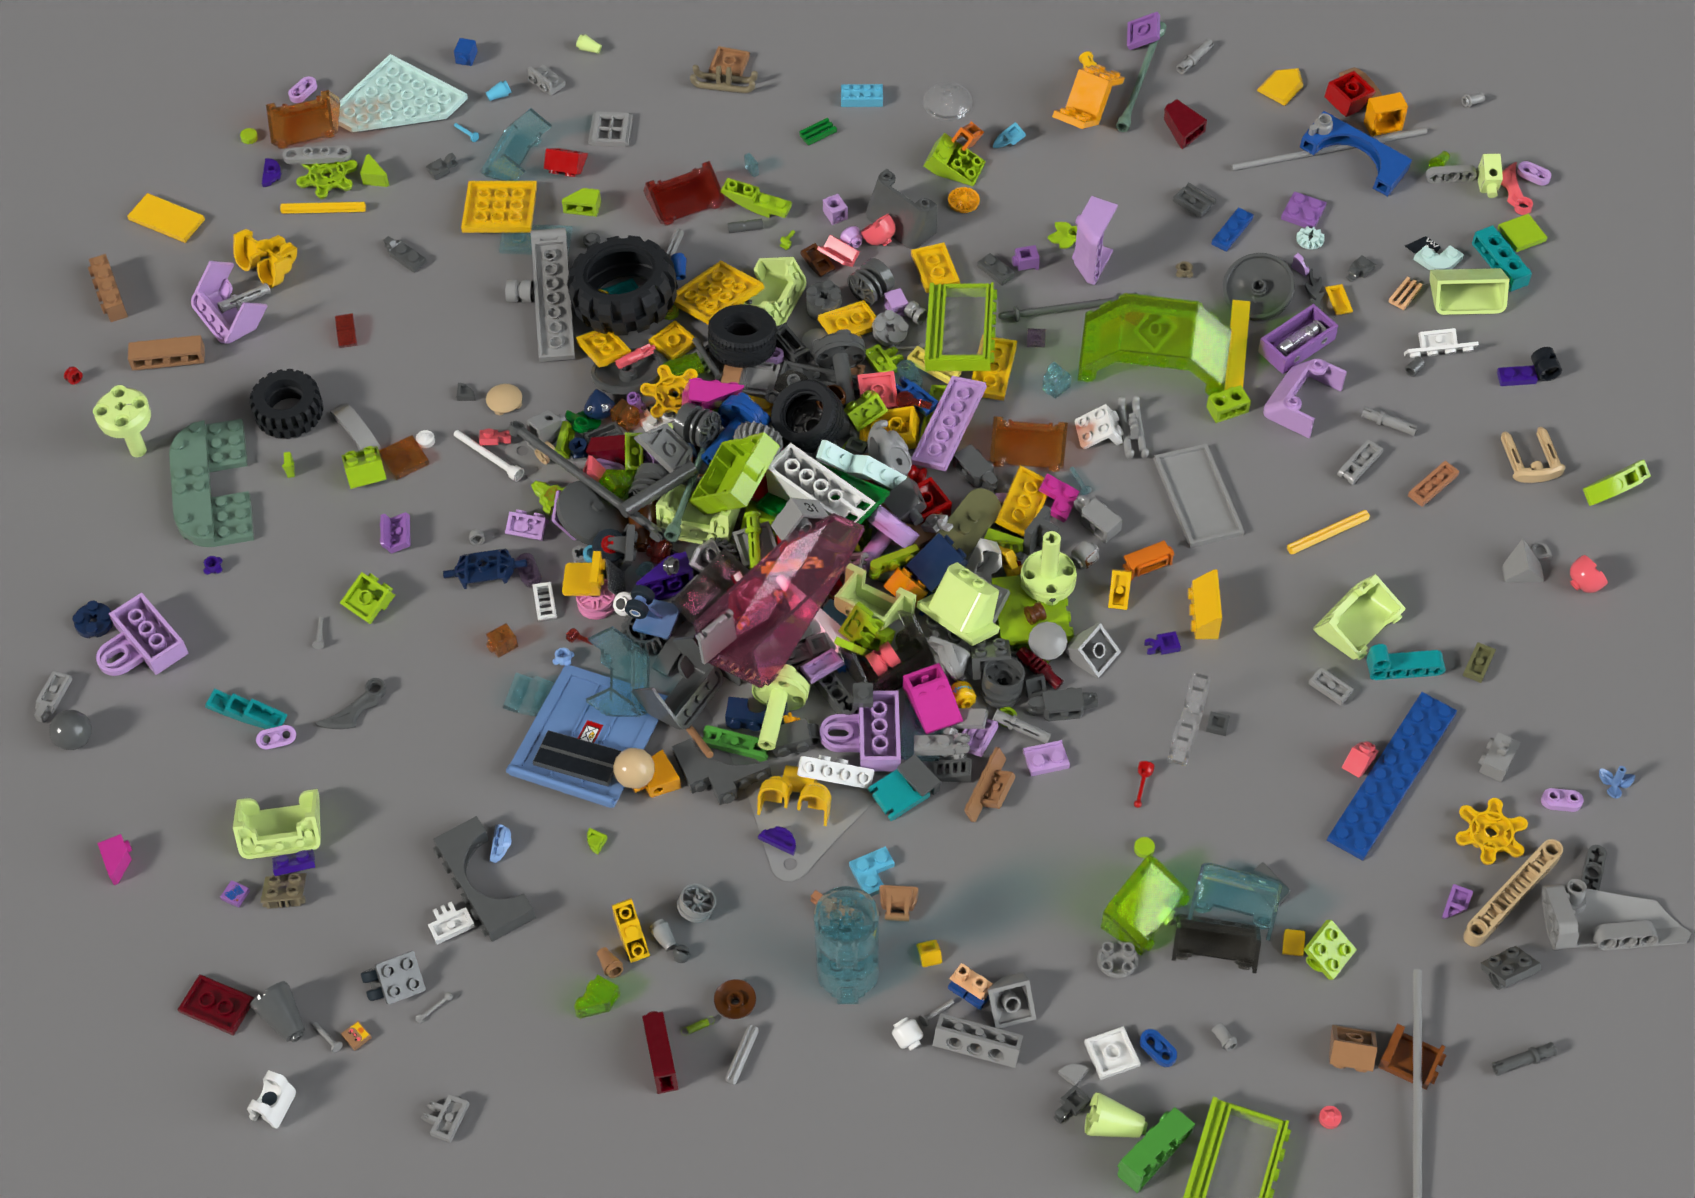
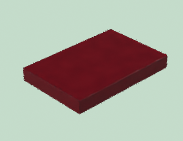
M199 974L177 1010L181 1014L234 1036L251 1008L250 1004L254 997Z

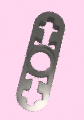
M1592 845L1589 848L1580 879L1585 882L1586 886L1592 883L1590 889L1598 891L1607 857L1605 848L1600 845ZM1594 852L1598 853L1599 856L1597 862H1593ZM1587 869H1595L1598 872V876H1590L1587 873Z

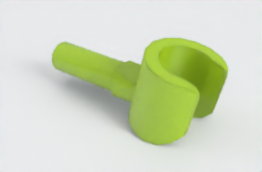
M794 230L786 237H781L780 241L782 243L780 247L785 250L791 247L792 242L790 239L795 234Z

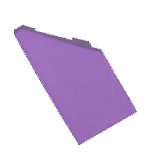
M1453 884L1442 919L1466 912L1473 891Z

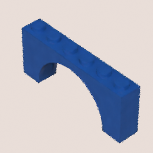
M1332 114L1329 115L1332 117L1333 128L1329 134L1320 135L1315 133V135L1311 136L1307 131L1303 135L1300 148L1312 155L1332 145H1348L1365 152L1373 160L1377 168L1378 176L1376 177L1373 189L1387 197L1408 172L1412 161L1406 155L1341 121Z

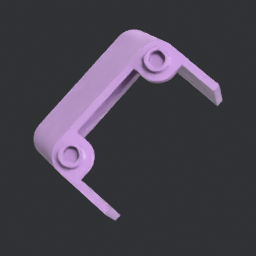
M1093 196L1089 199L1082 214H1078L1076 218V246L1072 259L1086 282L1095 285L1113 252V249L1103 246L1104 231L1118 205Z
M209 261L191 298V306L220 343L230 344L254 331L268 306L261 303L243 302L239 311L235 307L221 313L217 303L229 299L233 291L228 277L234 264L230 262Z
M1313 359L1292 366L1265 404L1264 416L1296 433L1310 438L1315 418L1299 411L1302 401L1295 395L1308 377L1341 392L1347 371L1321 359Z

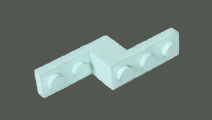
M828 440L821 441L816 458L840 471L860 479L872 480L890 491L907 478V476L868 455H853Z

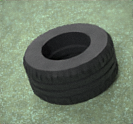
M745 304L732 305L719 310L709 321V351L718 361L725 365L738 368L754 367L766 362L775 352L777 340L776 322L764 309Z

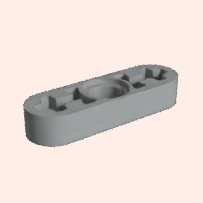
M1473 165L1437 166L1429 168L1426 171L1427 181L1432 184L1469 182L1477 177V173Z

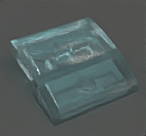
M516 672L502 708L520 714L537 716L554 682L535 676V679Z

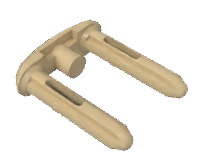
M1538 427L1536 435L1550 468H1544L1541 461H1535L1531 464V468H1525L1512 435L1506 431L1501 434L1502 444L1514 471V480L1523 483L1549 481L1563 474L1565 465L1561 464L1548 431L1543 427Z

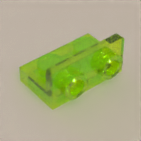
M697 352L663 363V365L669 366L672 374L676 376L683 375L687 369H695L698 374L705 372Z

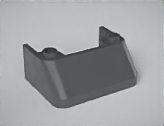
M695 636L673 639V642L683 654L678 662V670L683 678L665 701L654 687L638 688L631 691L649 715L679 730L687 729L691 726L724 681L722 672L712 659L706 664L702 663L698 640Z

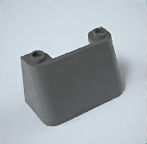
M885 169L878 176L866 210V216L874 223L880 217L889 214L896 228L895 234L892 237L905 247L916 249L937 233V204L927 198L920 199L916 203L908 199L892 187L896 177L891 171Z

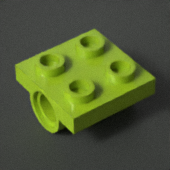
M1326 920L1303 950L1308 955L1306 962L1312 969L1323 972L1329 980H1334L1357 949L1332 920Z

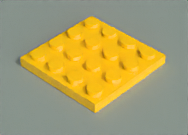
M468 181L461 225L462 233H531L537 181Z
M720 260L679 288L674 305L702 322L709 324L711 318L719 310L732 305L744 304L765 288L761 281Z

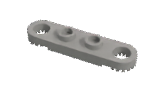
M345 145L292 147L283 152L284 161L292 165L293 163L347 162L352 156L351 149Z

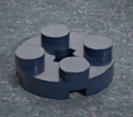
M94 600L89 601L73 615L72 619L76 631L84 638H90V636L98 638L105 635L113 626L109 615L111 610L103 603H98ZM92 618H96V619H97L96 622H93V621L90 622V620H91Z

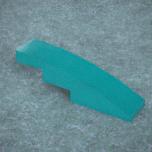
M215 688L205 704V708L264 729L282 726L288 714L251 698L249 701L234 693L230 696Z

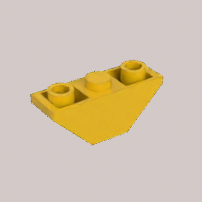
M630 898L611 905L614 920L630 963L650 956L632 899Z

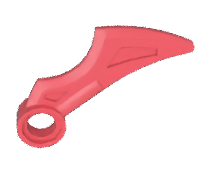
M1514 162L1503 170L1501 185L1508 192L1507 202L1514 207L1516 213L1525 215L1531 213L1533 201L1528 197H1524L1516 176L1517 162ZM1520 204H1525V205H1527L1528 207L1523 208V207H1521V206H1519V205H1520Z

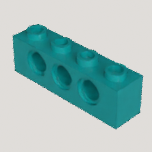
M1493 225L1476 231L1472 245L1491 268H1501L1509 278L1508 290L1512 292L1529 285L1532 275L1531 270L1522 262L1520 256L1513 251L1511 245L1505 241L1501 233Z

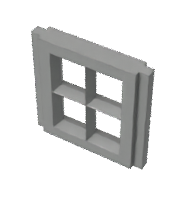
M596 111L592 115L588 144L611 147L629 146L633 114ZM601 119L610 120V127L600 126ZM614 120H623L622 127H613ZM609 131L608 139L599 138V132ZM612 132H621L620 139H611Z

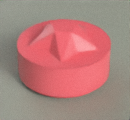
M1334 1106L1322 1108L1319 1114L1320 1124L1327 1129L1338 1127L1342 1119L1341 1112Z

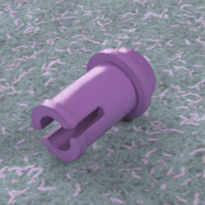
M630 392L627 395L628 404L632 405L637 413L644 412L641 406L646 410L647 405L641 400L639 393Z

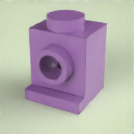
M1036 245L1015 248V256H1012L1014 267L1017 266L1019 271L1032 268L1039 270L1040 257Z

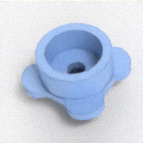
M567 648L557 649L555 651V658L552 660L553 664L570 665L574 652Z

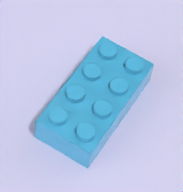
M841 84V107H883V84Z

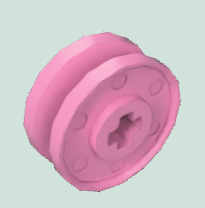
M604 578V585L601 586L600 596H576L578 609L588 619H604L614 612L613 600L616 595L608 590V581Z

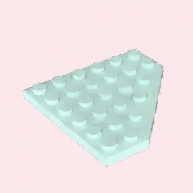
M390 54L326 113V118L350 132L447 119L468 99V96L465 92Z

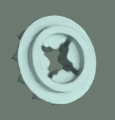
M1306 226L1305 229L1301 228L1297 232L1296 240L1301 247L1313 250L1323 245L1324 234L1321 233V229L1316 230L1315 226L1313 228Z

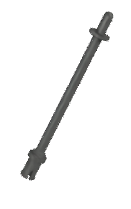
M1137 292L1129 294L1117 293L1113 298L1019 310L1017 306H1014V311L1001 312L998 317L999 319L1015 318V321L1018 322L1020 317L1114 304L1118 307H1123V305L1138 304Z

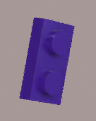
M1534 365L1501 367L1497 369L1500 386L1537 384L1538 378Z
M313 849L272 858L274 876L315 868Z

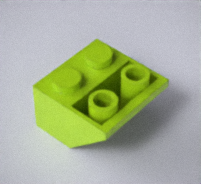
M367 446L363 450L348 451L341 455L350 489L387 480L378 446Z

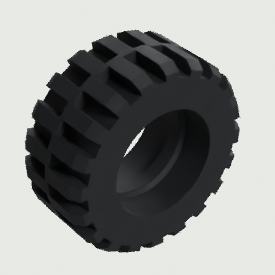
M280 369L275 373L270 372L267 374V377H262L259 380V384H255L253 391L250 393V407L256 424L269 436L274 435L275 438L280 439L282 437L292 439V436H302V433L311 431V427H315L318 424V420L322 417L323 401L317 383L310 375L304 374L302 371H293V369L283 371ZM288 398L300 399L291 408L282 410L273 408L281 400Z

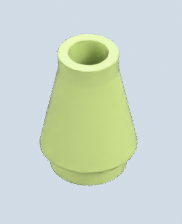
M586 34L580 35L576 43V47L579 50L597 54L600 53L602 48L601 44Z

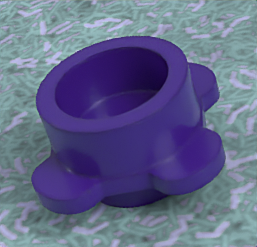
M216 556L207 557L203 562L205 565L204 573L206 575L221 573L223 570L221 567L222 558Z

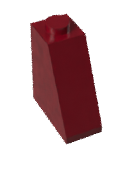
M1178 99L1166 105L1164 121L1180 148L1184 149L1205 132L1207 119Z
M625 435L591 437L586 453L595 459L609 460L620 463L625 467Z

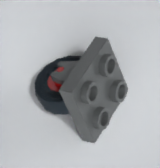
M627 524L621 533L615 529H604L598 532L593 539V551H601L602 559L606 560L607 558L612 563L618 561V568L626 571L636 559L634 543L637 542L638 532L635 531V525Z

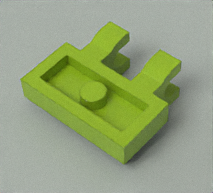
M858 602L838 632L852 643L857 640L864 648H867L876 638L874 635L878 630L882 629L885 623L879 619H873L874 613ZM867 627L871 633L863 632L864 628Z

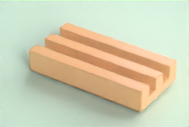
M1407 276L1389 298V303L1405 310L1422 289L1423 284H1416L1417 281H1410V277ZM1407 285H1409V286L1405 289V291L1401 294V296L1397 299V301H1395V299L1400 295V293L1404 290V288H1405ZM1412 288H1415L1413 292L1409 295V297L1405 300V302L1403 304H1400L1401 301L1409 293V291Z

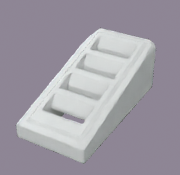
M552 583L532 584L538 621L557 619ZM549 591V594L538 595V593ZM550 598L548 601L539 602V599ZM551 604V607L540 608L542 605ZM552 611V614L541 615V612Z

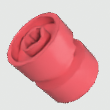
M888 641L879 646V651L873 650L865 655L878 677L886 673L888 667L893 668L901 663V660Z

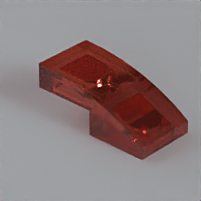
M353 313L335 316L339 348L358 346Z

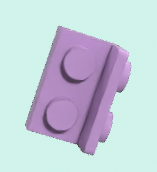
M523 510L509 511L505 534L543 541L546 524H549V520L540 513H534L532 516L527 515V512Z

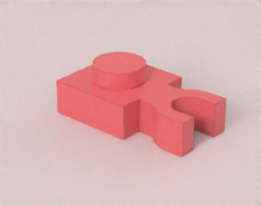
M490 428L480 430V446L498 445V443L511 444L509 430L502 432Z

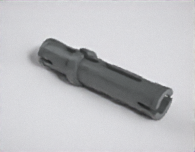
M1552 1042L1537 1048L1530 1047L1528 1051L1493 1062L1492 1069L1495 1075L1499 1076L1532 1063L1538 1064L1540 1060L1556 1056L1557 1050Z

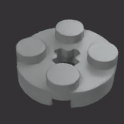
M892 310L880 313L872 323L874 338L884 346H897L903 342L907 335L908 324L900 315ZM887 326L892 327V328H893V331H889V332H888V331H887V328H888Z

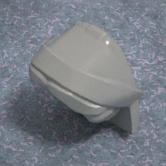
M931 636L928 643L939 655L940 662L944 665V670L953 680L962 677L971 661V654L957 644Z

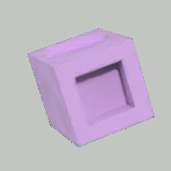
M839 194L823 199V212L832 225L848 219V207Z
M901 288L884 293L886 309L892 310L901 317L905 316L904 310L908 305V301Z

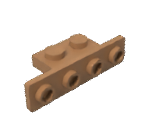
M995 747L990 755L989 761L965 806L964 812L971 822H976L983 807L1000 809L1016 777L1013 772L1001 771L1006 757L999 747Z

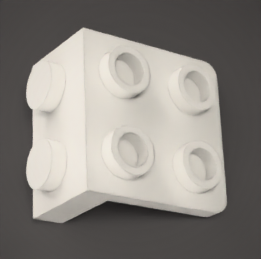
M1105 404L1076 418L1075 426L1080 446L1083 449H1087L1107 438L1117 446L1122 444L1123 431L1118 424L1119 416L1115 410L1112 411Z

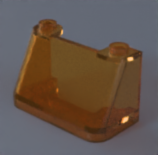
M326 90L321 92V96H316L317 99L290 106L282 104L280 107H276L275 103L267 104L271 144L279 149H285L293 144L323 137H335L339 126L340 98L331 91Z
M994 416L990 462L995 467H1004V464L1049 468V471L1060 472V469L1064 468L1068 423L1059 422L1054 427L1053 423L1014 422L1011 419L1007 423L1006 420H1003V417Z

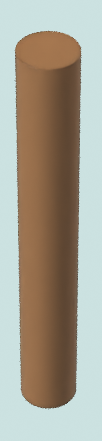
M691 724L686 731L705 756L712 758L714 753Z

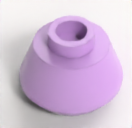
M850 226L843 230L840 240L854 248H858L862 244L863 237L857 226Z

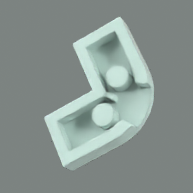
M1425 245L1415 254L1413 260L1428 270L1453 269L1463 259L1464 254L1450 245L1439 255Z

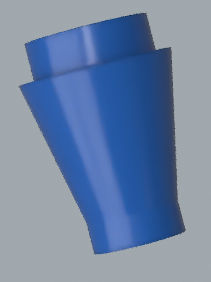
M675 253L671 255V260L674 264L676 279L684 280L686 278L687 258L683 253Z

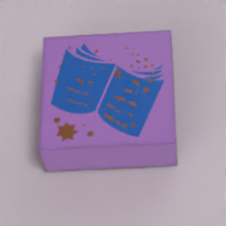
M231 880L220 898L239 908L250 890L248 887Z

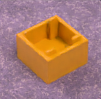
M1401 92L1368 99L1363 123L1371 137L1403 130L1408 105Z

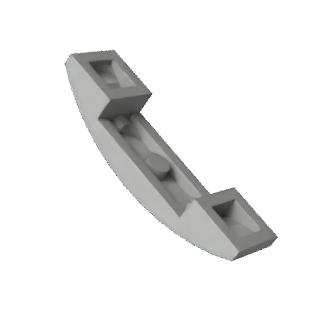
M345 403L330 411L338 424L344 427L357 444L359 451L367 446H378L379 453L383 452L370 429L351 406Z

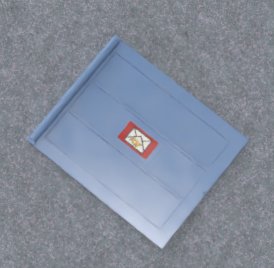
M572 665L564 666L510 765H508L506 773L596 804L614 808L625 788L617 781L615 775H613L607 787L533 765V760L547 731L557 732L620 751L628 748L644 750L659 720L649 715L631 692L633 689L641 687ZM658 693L664 701L668 697L667 695Z

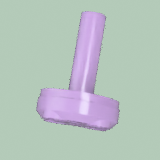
M881 505L873 511L871 516L866 518V520L879 529L862 551L869 555L865 559L866 565H863L866 574L869 572L870 562L873 559L879 558L892 540L906 548L913 545L919 537L917 532Z

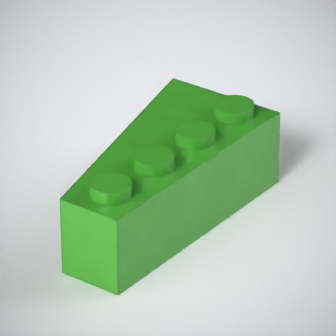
M1176 1107L1170 1112L1166 1111L1160 1118V1122L1149 1129L1145 1137L1137 1142L1120 1160L1117 1166L1119 1168L1117 1176L1136 1193L1146 1185L1193 1133L1195 1123Z

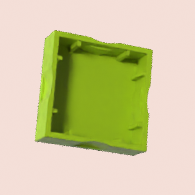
M765 432L742 439L722 442L688 502L704 515L747 507L780 445Z

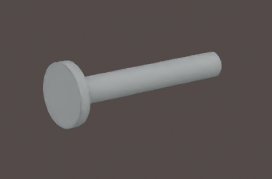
M319 617L317 638L312 643L315 649H322L324 647V643L321 641L323 617Z
M949 1000L926 1016L921 1014L919 1016L921 1023L924 1026H928V1021L953 1005L954 1000Z
M317 1022L313 1023V1027L332 1045L331 1051L333 1053L338 1052L342 1048L343 1043L341 1041L335 1042Z

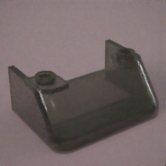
M903 610L897 611L905 627L897 633L895 638L898 647L895 652L901 663L893 668L888 667V671L879 677L872 666L868 668L863 660L857 658L855 652L842 647L838 648L850 676L856 683H873V691H896L903 687L904 675L934 664V656L914 614Z
M1187 914L1176 915L1172 944L1173 961H1176V958L1187 960L1188 957H1192L1194 954L1232 960L1238 965V968L1244 970L1252 968V973H1257L1261 947V934L1258 926Z

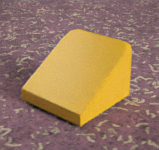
M1285 929L1283 933L1282 954L1303 957L1306 932Z
M937 940L916 944L922 967L942 963L941 950Z

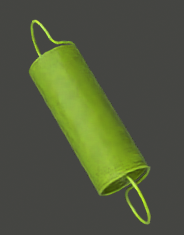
M704 1018L684 1028H687L688 1033L691 1034L711 1024L708 1023L707 1018Z

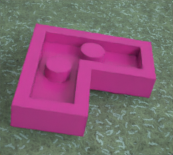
M1048 473L1038 490L1054 499L1051 506V516L1062 522L1067 520L1074 501L1080 492Z

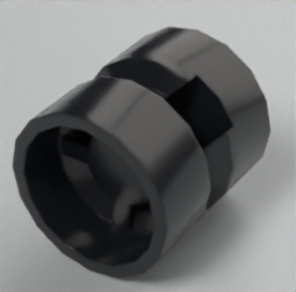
M1542 347L1531 355V360L1540 380L1551 381L1562 373L1561 365L1553 348Z

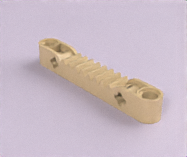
M1555 839L1546 840L1469 921L1463 935L1464 941L1468 945L1477 947L1483 944L1500 923L1504 921L1505 917L1514 910L1516 905L1518 906L1531 889L1554 868L1563 853V846L1559 841ZM1472 931H1476V932H1478L1480 935H1476V934H1474Z

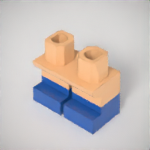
M961 963L949 978L951 983L948 985V989L963 999L965 997L967 1002L981 1010L989 1000L987 989L993 983Z

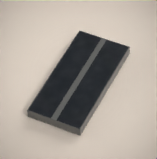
M548 730L533 760V765L608 787L614 775L613 765L615 759L621 751Z

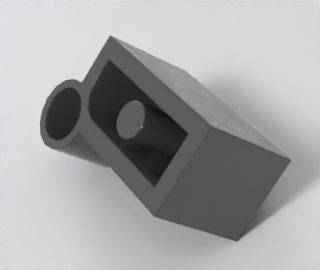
M806 718L782 724L776 747L773 749L775 756L786 757L792 753L806 752L809 750V745L820 743L818 725L809 724Z

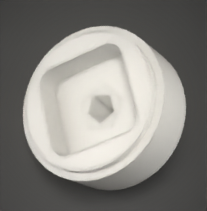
M429 430L420 431L416 435L417 445L423 449L432 447L435 443L434 434Z

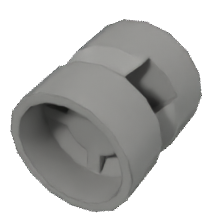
M507 279L505 288L506 301L518 302V300H521L522 303H532L534 297L533 280H522L519 282L517 279Z

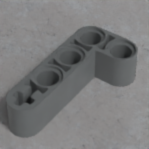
M816 657L795 667L796 671L807 680L810 687L816 686L836 714H857V708H853L852 696L833 672L811 684L800 671L802 665Z

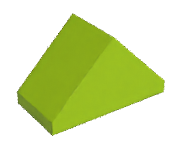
M367 154L360 172L363 185L389 186L387 173L370 154Z

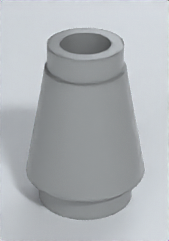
M659 919L650 925V934L666 951L671 950L677 945L669 924L664 919Z

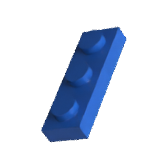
M1238 207L1212 239V245L1227 252L1253 220L1254 214Z

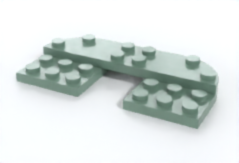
M243 419L207 425L204 420L191 423L176 435L169 450L173 515L180 534L184 539H188L194 545L201 547H217L253 541L254 532L249 491L211 497L209 472L248 466Z

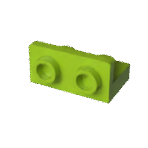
M868 390L861 394V398L849 402L844 412L859 432L888 412V409L877 392Z

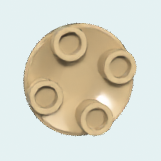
M500 384L493 387L487 393L486 403L496 415H503L522 406V393L514 385Z

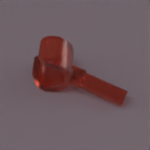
M575 628L570 629L566 633V639L571 643L578 639L590 645L593 644V640L580 635Z

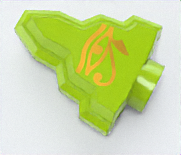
M535 480L531 484L534 494L539 497V503L543 506V511L551 516L553 514L556 491H562L565 487L557 484L549 485L546 482Z

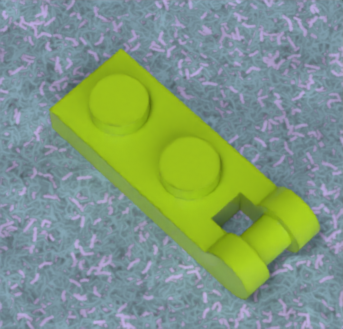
M917 544L873 559L870 562L869 577L878 579L880 574L894 571L898 567L908 564L919 553L920 549Z

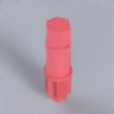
M649 343L637 348L635 351L615 360L616 366L621 369L639 360H643L645 357L653 354V350L656 347Z

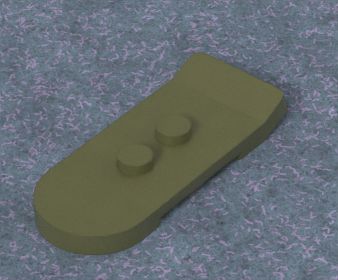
M983 488L970 491L947 521V523L953 524L954 527L949 532L939 530L938 533L943 536L947 534L955 542L953 546L956 549L960 548L966 553L965 559L977 545L979 539L984 536L988 528L997 519L1001 509L998 497L993 492Z

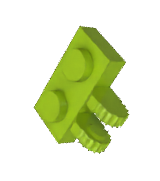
M877 344L866 349L865 353L866 360L876 373L894 371L895 374L897 373L896 365L904 360L903 355L897 354L898 349L894 346L883 350Z

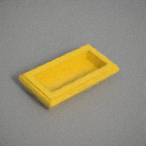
M1343 284L1325 287L1336 316L1353 312Z

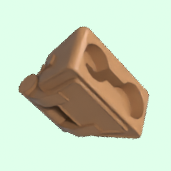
M880 885L879 895L881 906L886 910L885 920L909 921V911H913L917 903L918 887ZM891 910L904 911V913L891 912Z

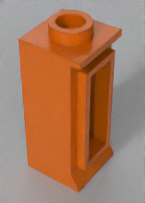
M971 121L968 125L960 127L951 141L954 143L957 139L964 137L968 140L962 148L965 151L976 144L984 131Z
M1163 540L1125 555L1126 563L1122 567L1124 570L1132 571V581L1135 576L1144 575L1168 564L1171 566L1174 551Z

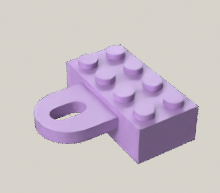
M141 592L109 613L114 626L120 634L99 648L96 654V661L100 670L111 676L125 674L143 661L157 675L189 653L184 641ZM120 652L125 653L121 658H119L115 662L107 663V661Z
M873 691V707H858V714H835L827 717L820 726L821 743L833 752H859L860 767L873 769L874 772H893L901 764L899 692ZM831 730H846L849 734L847 736H830L828 732Z

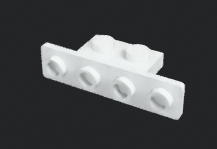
M1455 328L1424 331L1418 333L1420 348L1408 349L1404 352V356H1410V358L1421 357L1422 354L1436 356L1440 352H1445L1448 355L1454 354L1458 350H1463V353L1472 352L1474 348L1479 346V343L1458 344Z
M819 755L818 758L800 757L798 776L866 789L872 785L873 769L848 764L849 760L837 758V761H830L831 757Z

